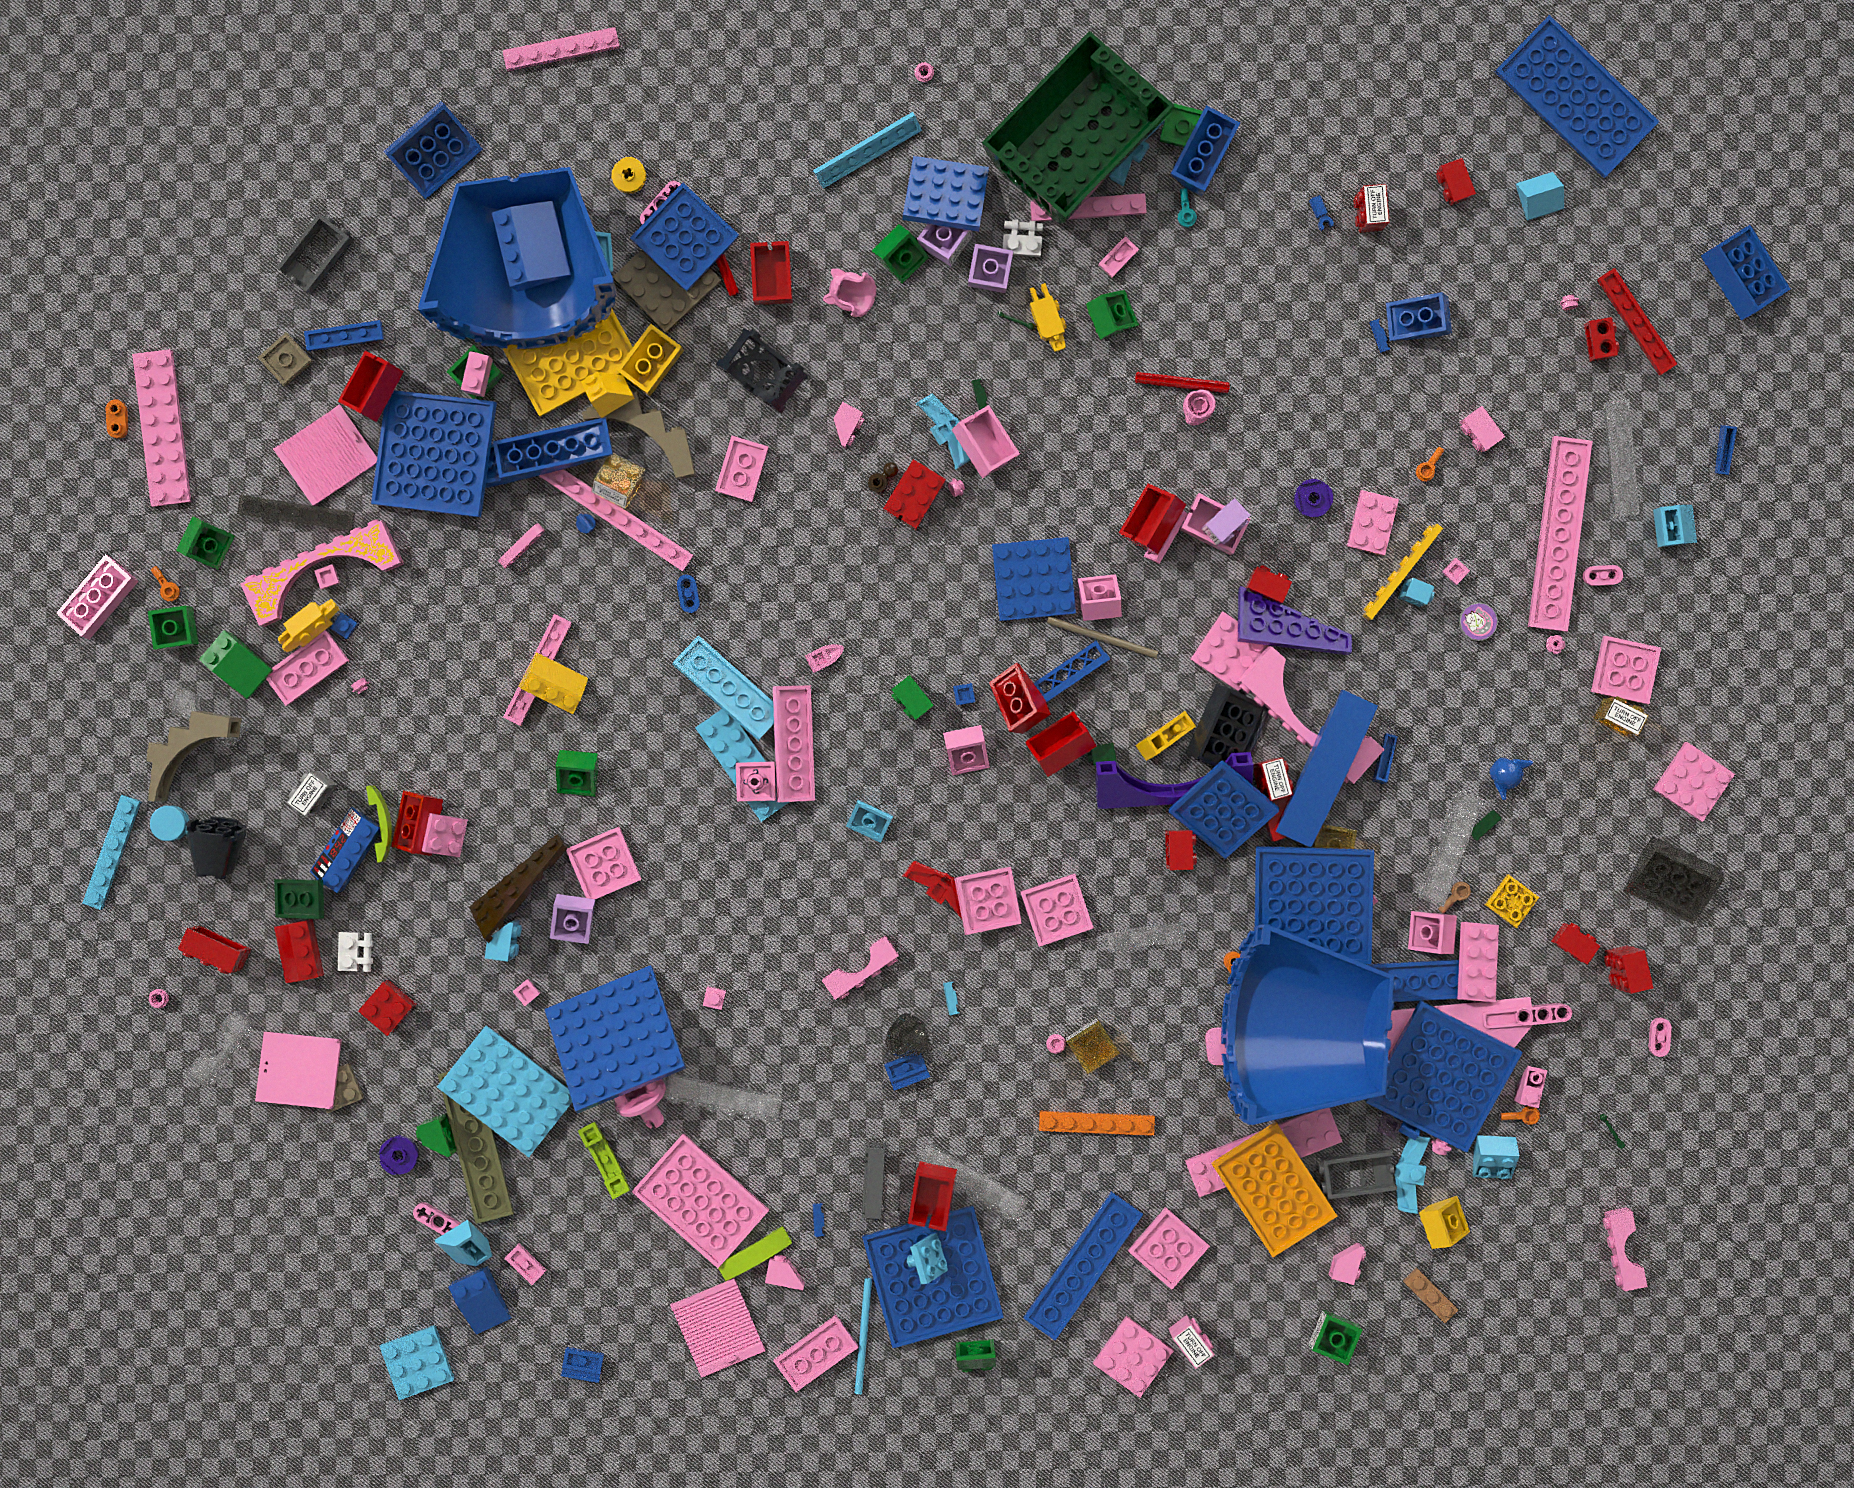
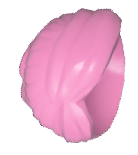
M1193 391L1186 396L1183 402V411L1187 424L1192 426L1199 425L1211 417L1216 407V400L1209 391Z

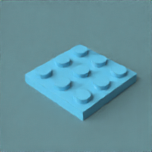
M435 1325L379 1346L399 1400L446 1384L455 1379Z

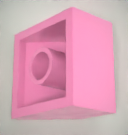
M1116 574L1078 579L1083 621L1122 617L1121 596Z
M981 725L943 733L952 775L990 768Z
M1411 911L1408 949L1438 954H1454L1457 916Z

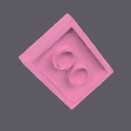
M731 436L715 491L753 502L769 447Z
M1361 490L1347 547L1384 556L1399 499Z

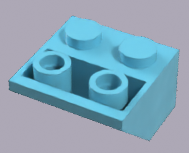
M1674 505L1653 509L1658 548L1697 543L1693 505Z
M520 920L509 922L492 935L493 939L490 943L487 942L486 959L508 962L518 955L519 944H517V937H520L522 925H519Z
M1477 1136L1473 1154V1177L1512 1179L1519 1159L1516 1137Z
M468 1220L435 1239V1243L456 1263L477 1266L492 1257L488 1239Z

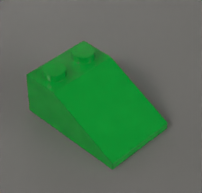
M225 630L222 631L199 658L208 669L246 699H249L273 671L237 636Z
M994 1339L955 1342L958 1370L971 1372L973 1369L981 1368L983 1371L992 1370V1367H996Z

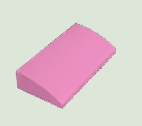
M105 555L58 610L57 614L81 637L90 640L139 581L115 560Z

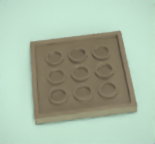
M642 250L613 276L619 285L665 333H668L722 282L709 269L686 292Z

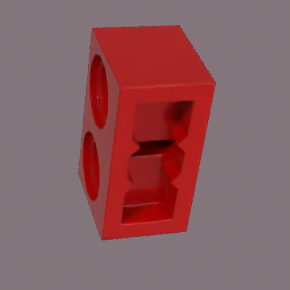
M1612 317L1591 320L1584 324L1590 362L1612 359L1618 355L1619 343L1615 339L1616 324L1612 321ZM1598 326L1604 328V334L1598 332ZM1602 344L1608 348L1607 353L1602 352Z

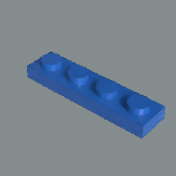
M381 320L304 331L306 349L309 352L384 340Z

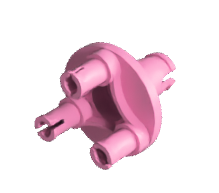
M660 1079L614 1098L615 1109L621 1116L625 1117L640 1115L647 1127L651 1129V1122H653L655 1127L658 1128L664 1122V1117L657 1103L665 1093V1083Z

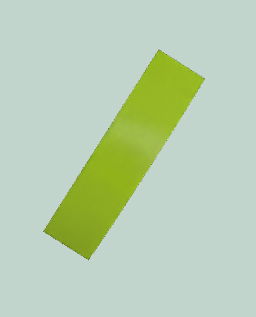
M374 785L366 786L369 805L377 804L382 842L375 843L377 863L384 862L388 857L392 842L391 817L387 804L379 790Z
M596 1122L578 1130L585 1147H588L605 1180L604 1184L612 1199L630 1191L621 1166Z
M781 1226L767 1234L763 1239L735 1255L729 1256L718 1269L725 1281L772 1257L789 1246L792 1241L784 1227Z

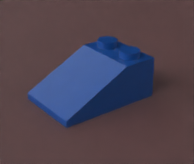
M1443 292L1386 303L1390 341L1434 338L1452 334L1449 298Z
M488 1266L457 1279L448 1286L456 1305L476 1335L511 1319V1315Z

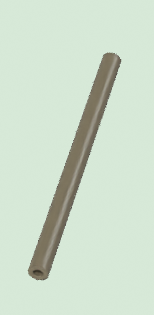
M1050 616L1047 620V624L1149 657L1156 658L1158 655L1156 650Z

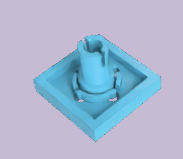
M937 1233L930 1234L910 1247L912 1255L908 1256L907 1264L910 1268H917L921 1284H928L948 1271L947 1262L944 1258Z

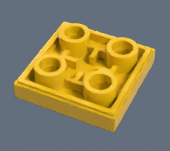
M1507 874L1485 906L1517 928L1540 897Z

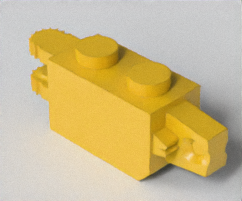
M1045 283L1041 284V291L1045 297L1039 300L1034 287L1030 288L1033 302L1030 303L1029 308L1040 338L1044 341H1049L1054 352L1064 350L1066 346L1063 335L1065 333L1064 329L1067 327L1064 318L1059 317L1058 311H1060L1057 299L1053 300Z
M332 599L321 606L311 602L286 621L284 626L287 630L278 636L279 643L283 644V650L291 652L299 645L304 647L333 624L330 619L340 610L337 604Z

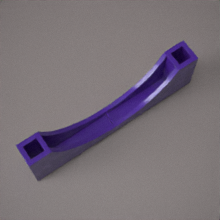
M1251 752L1231 753L1225 763L1252 784L1253 761ZM1116 761L1096 762L1097 808L1108 809L1175 804L1203 777L1179 784H1155L1129 775Z

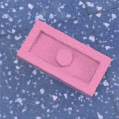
M1125 236L1103 258L1098 266L1113 278L1139 249Z
M520 1243L505 1257L531 1285L546 1271Z

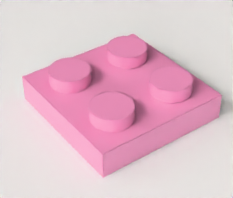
M429 813L422 851L460 857L468 820Z

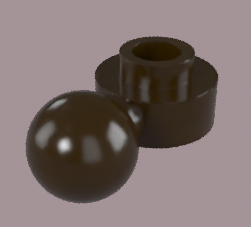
M893 462L886 463L882 474L874 473L869 477V488L876 493L884 492L888 487L887 479L897 475L898 466ZM879 479L880 484L875 486V480Z

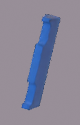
M1380 319L1369 323L1379 351L1382 353L1390 350L1386 343L1388 339L1384 328L1379 324Z
M823 1203L812 1204L815 1237L824 1236L822 1233L824 1213L821 1212Z

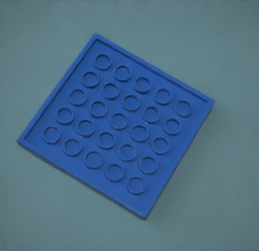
M394 390L383 412L371 504L481 518L497 402Z
M1256 846L1255 927L1263 924L1270 925L1363 964H1371L1374 850Z
M651 965L545 1009L577 1114L686 1069L654 969Z
M1420 1000L1388 1057L1390 1066L1387 1070L1388 1088L1385 1095L1365 1099V1102L1458 1149L1468 1152L1523 1052Z
M973 1205L950 1211L946 1231L929 1228L931 1217H928L925 1227L906 1223L862 1235L892 1348L1004 1318ZM937 1233L944 1258L947 1262L948 1271L928 1284H921L917 1268H910L907 1264L908 1256L912 1255L910 1247L930 1234Z

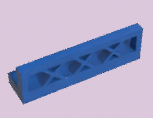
M1095 641L1034 682V685L1047 702L1110 660L1107 653H1104L1098 642ZM1095 646L1101 656L1096 660L1088 659V651ZM1075 659L1084 660L1083 668L1079 671L1071 669L1072 662ZM1086 661H1091V663L1086 666ZM1070 663L1069 669L1063 668ZM1060 669L1068 671L1067 679L1064 681L1055 680L1057 671ZM1054 674L1053 679H1048V677ZM1044 680L1052 681L1051 690L1044 694L1038 684ZM1055 682L1060 683L1059 685L1054 687Z

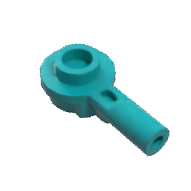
M1183 188L1180 189L1182 210L1179 212L1177 220L1181 226L1191 227L1195 224L1197 216L1195 211L1189 207L1188 190Z

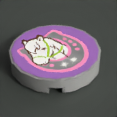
M1485 603L1470 604L1459 615L1460 631L1470 640L1480 641L1488 639L1497 629V614L1492 607Z

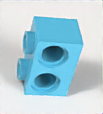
M1415 578L1405 580L1398 599L1418 607L1427 605L1428 602L1431 603L1435 592H1433L1434 586Z

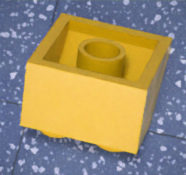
M596 372L581 381L591 404L601 418L635 399L623 375Z
M1458 1196L1431 1204L1419 1212L1432 1249L1451 1247L1470 1233Z

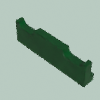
M981 378L971 381L979 410L987 406L985 389L980 384Z

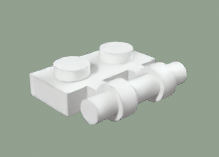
M1014 219L1004 222V229H1012L1011 234L1003 235V249L1012 250L1013 255L1041 256L1042 236H1034L1035 231L1043 230L1042 223H1035V221L1018 222V220ZM1017 230H1029V234L1017 235Z
M339 932L338 971H359V964H363V972H371V964H373L371 948L374 946L372 933H364V940H360V932ZM359 946L364 947L363 957H359Z

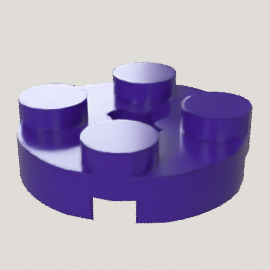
M1319 479L1304 481L1296 488L1294 494L1295 507L1301 515L1310 518L1324 515L1333 503L1331 488ZM1311 493H1314L1319 498L1315 504L1308 499L1311 497Z
M397 1135L391 1137L382 1144L379 1150L380 1164L386 1172L393 1175L408 1173L417 1164L419 1150L416 1144L406 1136ZM401 1151L403 1159H395L396 1154L394 1152Z

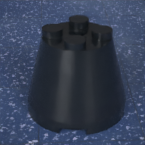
M210 816V819L199 821L197 818L186 823V836L195 875L198 877L208 875L214 876L216 879H226L228 874L233 873L246 837L247 826L238 824L239 820L216 816Z

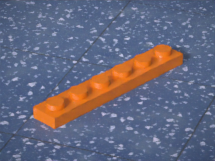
M1039 1110V1131L1154 1135V1115Z

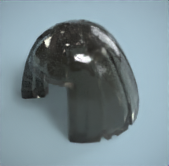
M904 1013L894 1021L885 1039L886 1048L890 1053L897 1057L912 1058L928 1051L930 1048L929 1035L922 1022H918V1018L913 1015L911 1016L909 1013Z

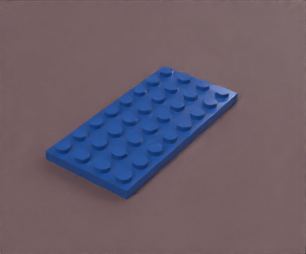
M1550 15L1494 71L1603 178L1660 122Z

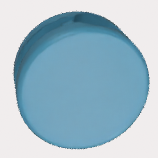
M173 805L162 806L152 814L150 828L158 839L162 841H175L186 835V823L190 820L188 814L182 808Z

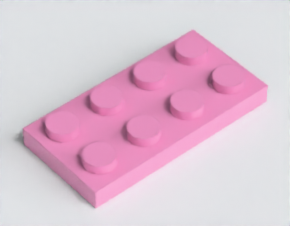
M324 630L307 645L300 647L272 668L273 671L266 680L285 706H288L349 662V659L328 630Z
M1461 922L1457 999L1496 1002L1499 925Z
M835 1315L773 1361L794 1391L797 1392L856 1350L858 1344L838 1316Z

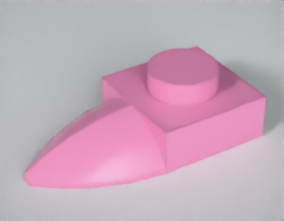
M836 644L827 645L805 655L813 673L834 663L842 654L844 647Z

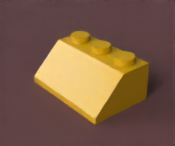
M650 324L616 371L648 396H651L684 349Z
M536 652L519 687L573 714L582 698L588 678Z

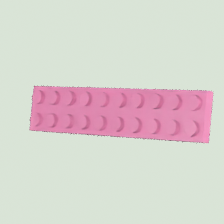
M1559 436L1552 437L1528 627L1568 631L1592 441Z

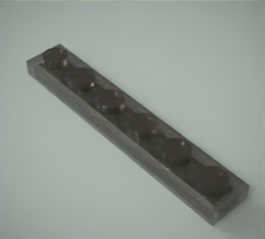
M240 495L237 510L239 515L344 531L353 530L356 514L350 511Z

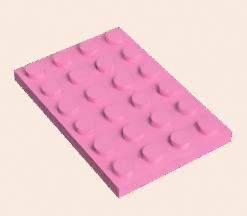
M684 1133L632 1190L633 1194L717 1268L720 1267L769 1211L761 1201Z

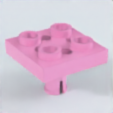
M775 762L736 763L737 801L776 800Z

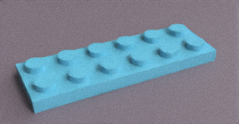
M699 635L672 663L673 666L758 741L774 725L773 701Z
M723 709L695 727L735 785L736 763L766 762L742 726ZM777 787L776 800L747 801L761 822L789 803L777 802Z

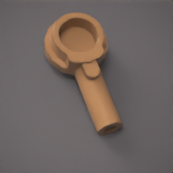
M1460 881L1452 886V895L1438 908L1441 913L1444 914L1457 900L1463 901L1470 896L1471 889L1467 883Z

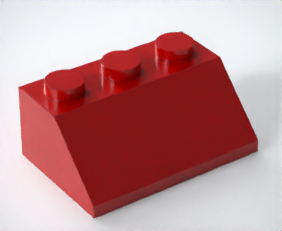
M403 790L391 847L414 854L431 856L432 853L422 851L429 813L440 815L443 809V799Z
M313 919L274 927L286 983L308 980L324 975Z

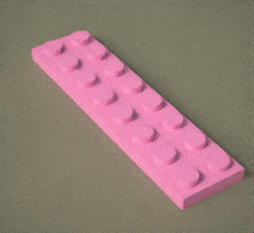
M173 350L132 354L151 506L159 507L191 503Z
M1330 1108L1308 1112L1278 1124L1300 1158L1342 1142ZM1258 1132L1185 1160L1199 1197L1226 1187L1211 1162Z

